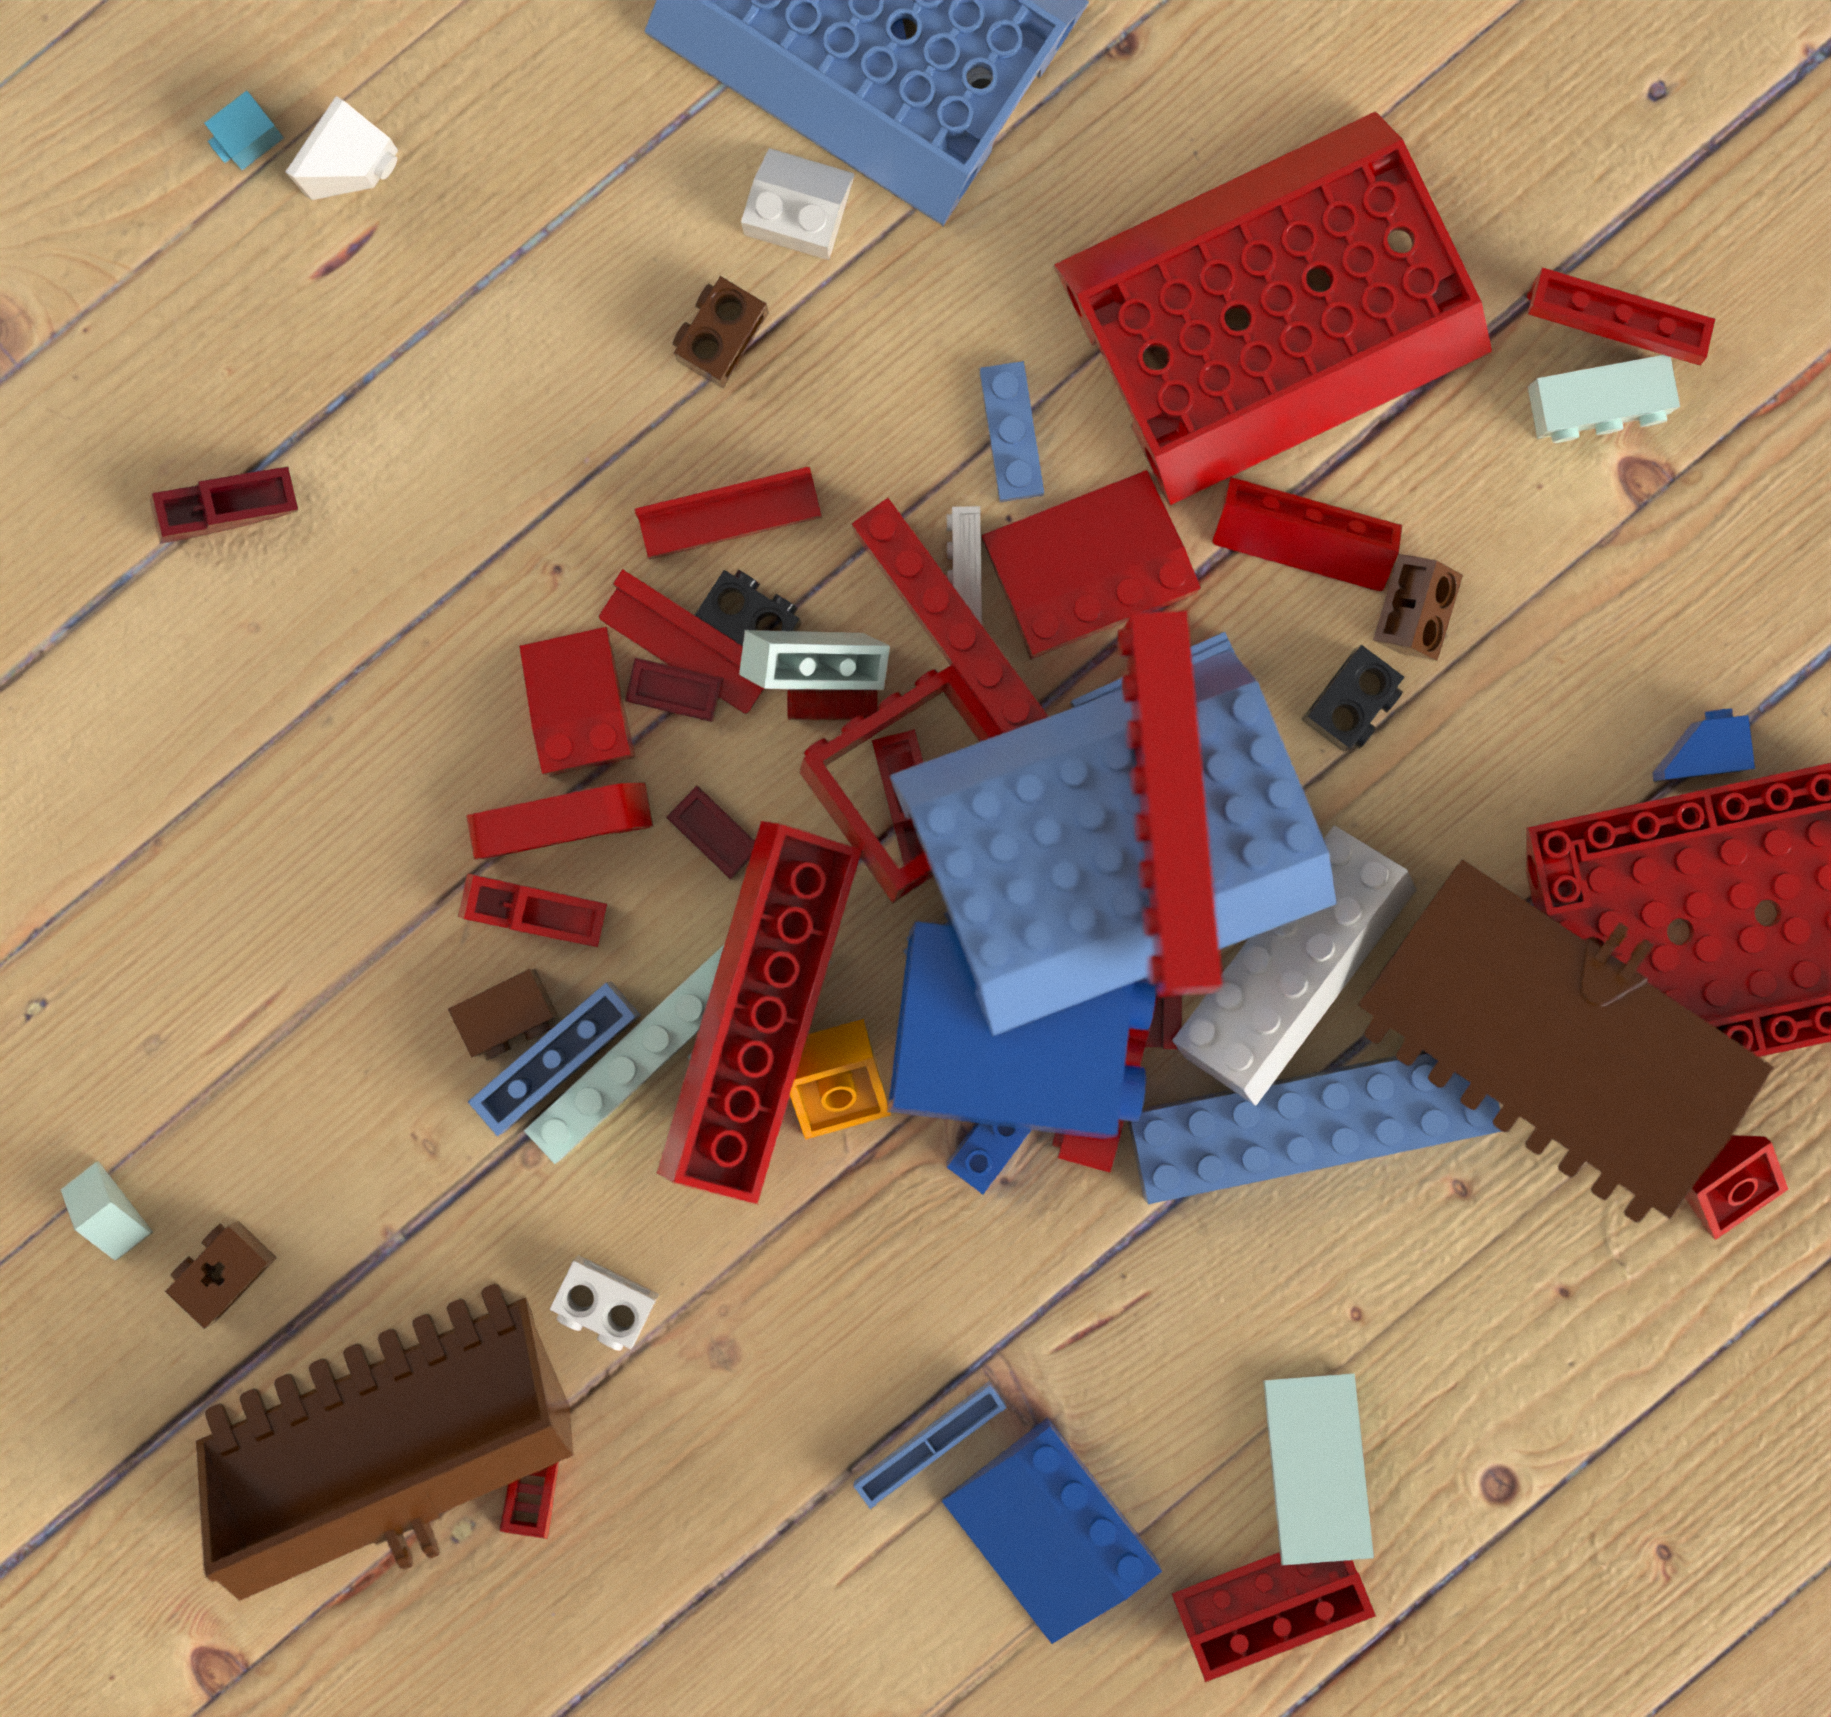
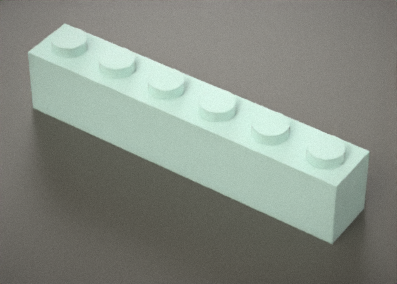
M724 945L524 1130L554 1164L562 1160L698 1033Z

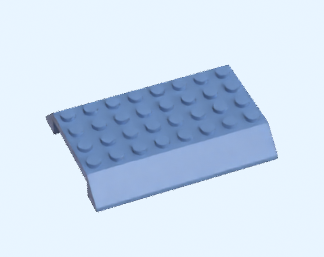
M1231 650L1192 664L1219 949L1337 904L1329 851L1258 681ZM1122 690L890 775L906 820L910 818L913 820L977 982L978 989L975 991L992 1036L1148 977L1147 958L1148 955H1154L1152 936L1146 937L1143 928V909L1149 908L1148 889H1141L1139 882V862L1145 860L1144 842L1136 841L1134 828L1135 814H1140L1141 808L1139 795L1133 796L1131 791L1130 771L1131 767H1137L1135 749H1128L1126 739L1127 721L1132 720L1131 703H1124Z

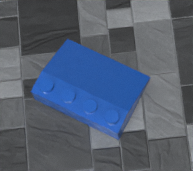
M1048 1417L942 1499L949 1512L1051 1644L1125 1601L1162 1572L1158 1559Z

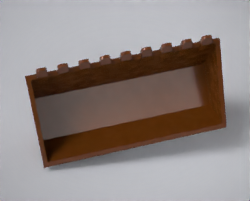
M1462 859L1358 1003L1359 1007L1374 1016L1364 1031V1036L1371 1042L1379 1044L1391 1028L1406 1038L1396 1053V1058L1407 1066L1412 1065L1422 1050L1437 1059L1438 1062L1428 1075V1080L1439 1088H1443L1454 1072L1469 1081L1470 1085L1461 1096L1460 1101L1471 1110H1476L1487 1094L1503 1105L1493 1119V1125L1502 1132H1509L1519 1117L1536 1127L1525 1143L1526 1148L1534 1154H1542L1552 1139L1564 1146L1568 1151L1560 1161L1558 1169L1566 1176L1574 1177L1585 1162L1599 1170L1601 1174L1591 1187V1192L1598 1198L1607 1200L1618 1185L1634 1194V1197L1624 1210L1625 1216L1633 1222H1641L1652 1207L1670 1219L1701 1174L1735 1133L1774 1067L1647 983L1648 979L1638 973L1636 969L1653 947L1652 943L1646 939L1638 943L1631 953V958L1625 964L1611 955L1615 947L1619 946L1627 935L1628 927L1619 922L1603 946L1599 947L1590 940H1583Z
M498 1284L489 1285L481 1292L488 1314L473 1320L465 1300L457 1299L447 1306L454 1329L440 1335L432 1317L429 1314L420 1315L412 1322L419 1344L404 1350L395 1329H388L378 1336V1342L385 1359L371 1365L362 1345L354 1344L344 1350L343 1355L350 1374L337 1380L328 1361L323 1358L319 1359L309 1366V1372L316 1389L302 1395L292 1374L288 1373L280 1376L275 1380L274 1385L281 1404L268 1410L259 1391L255 1388L250 1389L240 1396V1402L247 1419L233 1425L223 1404L219 1403L209 1407L205 1412V1416L212 1434L196 1441L205 1577L212 1583L217 1581L236 1599L241 1601L369 1544L374 1543L378 1545L385 1541L388 1542L398 1566L404 1571L413 1567L414 1564L411 1550L403 1533L414 1529L423 1553L426 1557L432 1559L440 1555V1551L429 1522L438 1519V1514L574 1456L570 1406L536 1329L533 1313L527 1298L525 1297L508 1305Z

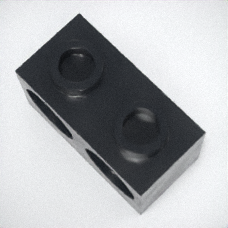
M723 570L695 613L696 617L742 647L745 630H757L759 622L767 616H774L782 621L781 631H797L801 625L800 618L794 615L798 610L795 605L778 594H775L772 600L757 591L760 583L741 570H737L734 576ZM729 592L740 593L745 600L742 610L733 615L726 614L720 609L722 597Z
M1361 644L1352 651L1301 720L1343 752L1350 750L1353 745L1360 749L1375 731L1376 727L1371 724V721L1380 709L1387 713L1402 695L1403 691L1398 686L1405 677ZM1363 672H1372L1378 677L1380 689L1376 695H1368L1361 690L1359 678ZM1337 707H1344L1351 712L1353 725L1349 731H1341L1334 726L1332 714Z

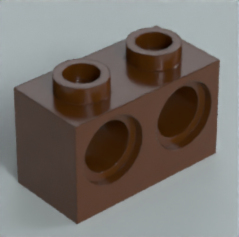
M720 276L714 286L707 284L696 302V307L700 309L691 324L688 322L683 323L672 345L677 347L674 351L677 362L723 389L769 312L767 303ZM727 302H735L742 308L740 315L731 321L722 320L717 316L720 306ZM703 340H712L718 344V351L712 358L700 359L694 354L697 344Z
M1399 554L1373 640L1400 654L1438 661L1463 575L1437 560Z

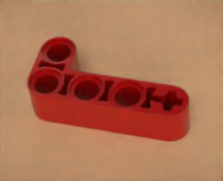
M646 782L606 785L466 815L474 860L493 858L601 835L626 833L654 827Z

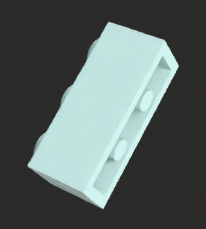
M1666 355L1541 377L1528 386L1537 439L1551 436L1552 443L1579 438V431L1595 428L1596 435L1617 432L1624 429L1623 423L1639 420L1640 427L1661 424L1668 421V414L1680 407L1671 357Z
M745 630L739 675L764 689L884 690L890 646L865 633Z

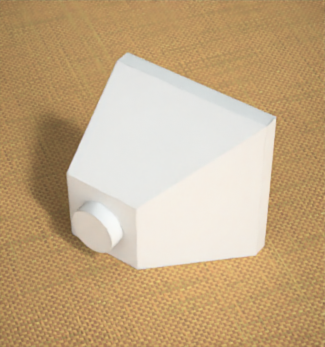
M336 96L286 170V173L303 194L311 200L375 187L380 178L384 180L391 174L397 163L395 155L398 149L388 136Z

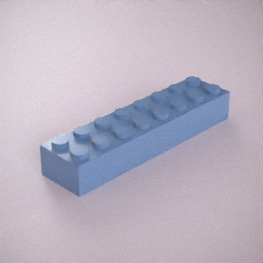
M1422 1050L1410 1066L1400 1062L1396 1056L1275 1080L1256 1106L1233 1090H1227L1142 1108L1139 1121H1128L1143 1197L1148 1204L1502 1132L1493 1125V1119L1500 1110L1499 1102L1487 1094L1476 1110L1467 1108L1461 1103L1460 1098L1470 1085V1082L1454 1072L1443 1088L1435 1086L1428 1080V1075L1438 1060Z

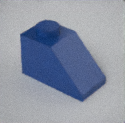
M1732 708L1705 712V720L1691 723L1653 771V781L1755 769L1749 716L1733 717Z

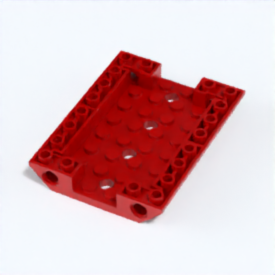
M1376 111L1054 264V268L1091 345H1098L1133 418L1131 428L1169 506L1492 352L1482 301L1404 140ZM1397 230L1407 233L1412 241L1411 250L1405 253L1393 251L1388 244V235ZM1314 269L1325 271L1330 277V288L1324 292L1313 291L1306 282L1307 273ZM1232 308L1244 310L1249 316V326L1242 331L1230 329L1225 323V313ZM1150 347L1163 349L1168 356L1167 366L1160 370L1148 368L1143 361L1144 351Z
M1831 763L1526 827V874L1535 908L1583 940L1590 937L1595 938L1599 941L1601 947L1619 922L1628 927L1627 935L1622 943L1615 947L1611 955L1625 964L1631 958V953L1638 943L1644 939L1652 943L1653 947L1636 969L1638 973L1648 979L1647 983L1758 1057L1831 1042ZM1764 900L1771 902L1776 909L1775 920L1768 926L1761 925L1755 918L1756 906ZM1675 919L1683 920L1689 928L1687 940L1680 945L1672 943L1667 935L1668 926Z

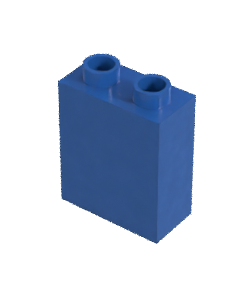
M915 921L909 931L887 1112L1101 1139L1117 1136L1118 1120L1139 1121L1144 1102L1146 1072L1145 1067L1125 1065L1129 1028L1149 1029L1154 1011L1156 984H1150L1148 977L992 1036L975 991L978 989L977 982L955 927Z

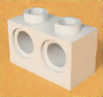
M578 1255L573 1260L549 1310L558 1314L556 1320L561 1324L577 1331H581L584 1326L599 1334L597 1337L599 1342L612 1349L621 1351L623 1346L632 1349L659 1294ZM576 1285H584L590 1288L594 1295L593 1305L589 1307L576 1305L571 1297L572 1288ZM617 1305L628 1306L634 1313V1324L628 1327L617 1325L612 1319V1308Z

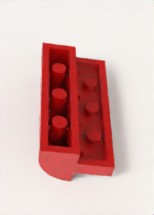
M1280 1552L1172 1593L1205 1683L1376 1617L1353 1560L1281 1565Z

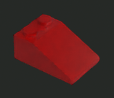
M607 627L519 646L532 731L543 775L550 777L636 758Z

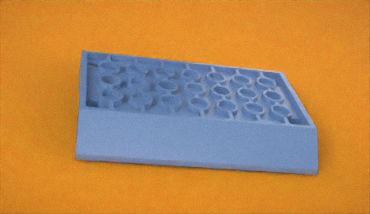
M656 0L645 28V34L938 224L944 226L992 153L993 141L1035 77L1041 78L1088 6L1089 1ZM899 19H909L914 22L917 31L910 39H898L891 32L894 22ZM982 67L991 73L993 80L988 87L977 89L968 83L967 74L974 68Z

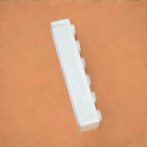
M980 506L952 507V514H947V531H952L953 542H947V559H953V570H948V580L982 625Z

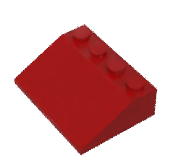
M1147 470L981 535L1030 660L1123 624L1128 620L1131 613L1156 611L1194 596L1201 589L1186 549Z

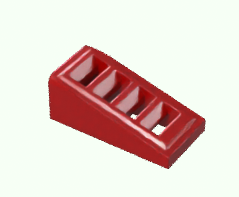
M559 1462L530 1474V1476L545 1478L544 1486L521 1483V1479L508 1484L499 1532L548 1540ZM519 1493L542 1496L541 1504L518 1502ZM516 1511L539 1514L537 1523L515 1520Z

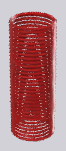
M788 689L787 691L788 720L799 719V721H806V719H813V721H823V719H827V721H837L838 719L840 721L841 719V721H848L859 715H863L866 719L878 711V690H865V697L864 690H862V694L861 690H851V696L850 690H848L847 701V689L845 691L844 689H837V695L836 689H834L833 704V689H831V701L830 689H820L819 704V689H817L816 707V689H806V704L805 689H803V709L802 689H800V706L799 689Z

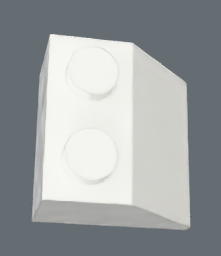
M769 148L753 180L741 220L744 235L829 260L853 183L854 173Z

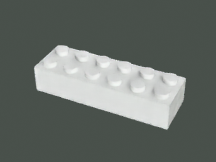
M1335 825L1325 836L1324 842L1329 851L1337 904L1250 937L1223 972V986L1215 993H1208L1172 1040L1187 1060L1255 1106L1417 890L1407 869Z

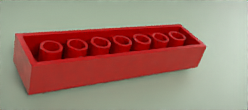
M761 821L656 1174L676 1184L758 1205L862 849L784 824Z

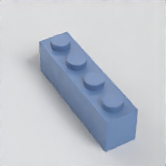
M612 981L606 982L471 1098L468 1103L496 1136L505 1133L641 1016L640 1013Z

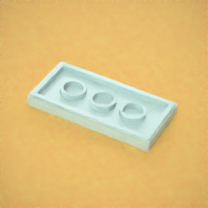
M1355 1373L1264 1380L1281 1565L1374 1558Z

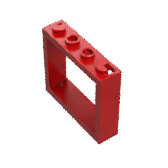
M952 665L939 673L936 669L926 672L914 683L915 688L904 695H901L900 692L891 694L878 705L877 708L879 710L866 719L863 715L851 719L841 728L842 734L829 742L826 738L820 739L804 752L805 757L802 760L799 773L851 846L862 849L861 860L892 903H895L934 877L926 853L923 852L898 868L826 766L941 693L946 695L979 742L1001 735L1000 730Z

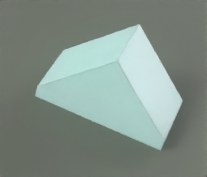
M99 1161L95 1162L61 1189L74 1230L114 1260H118L153 1232Z

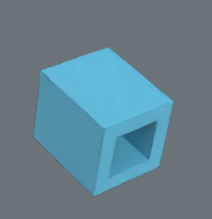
M245 91L204 123L214 135V137L208 140L213 150L224 163L232 158L241 170L245 169L284 139L248 91Z

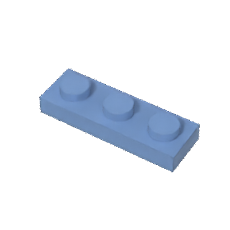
M1024 361L982 367L979 373L999 502L1044 496Z

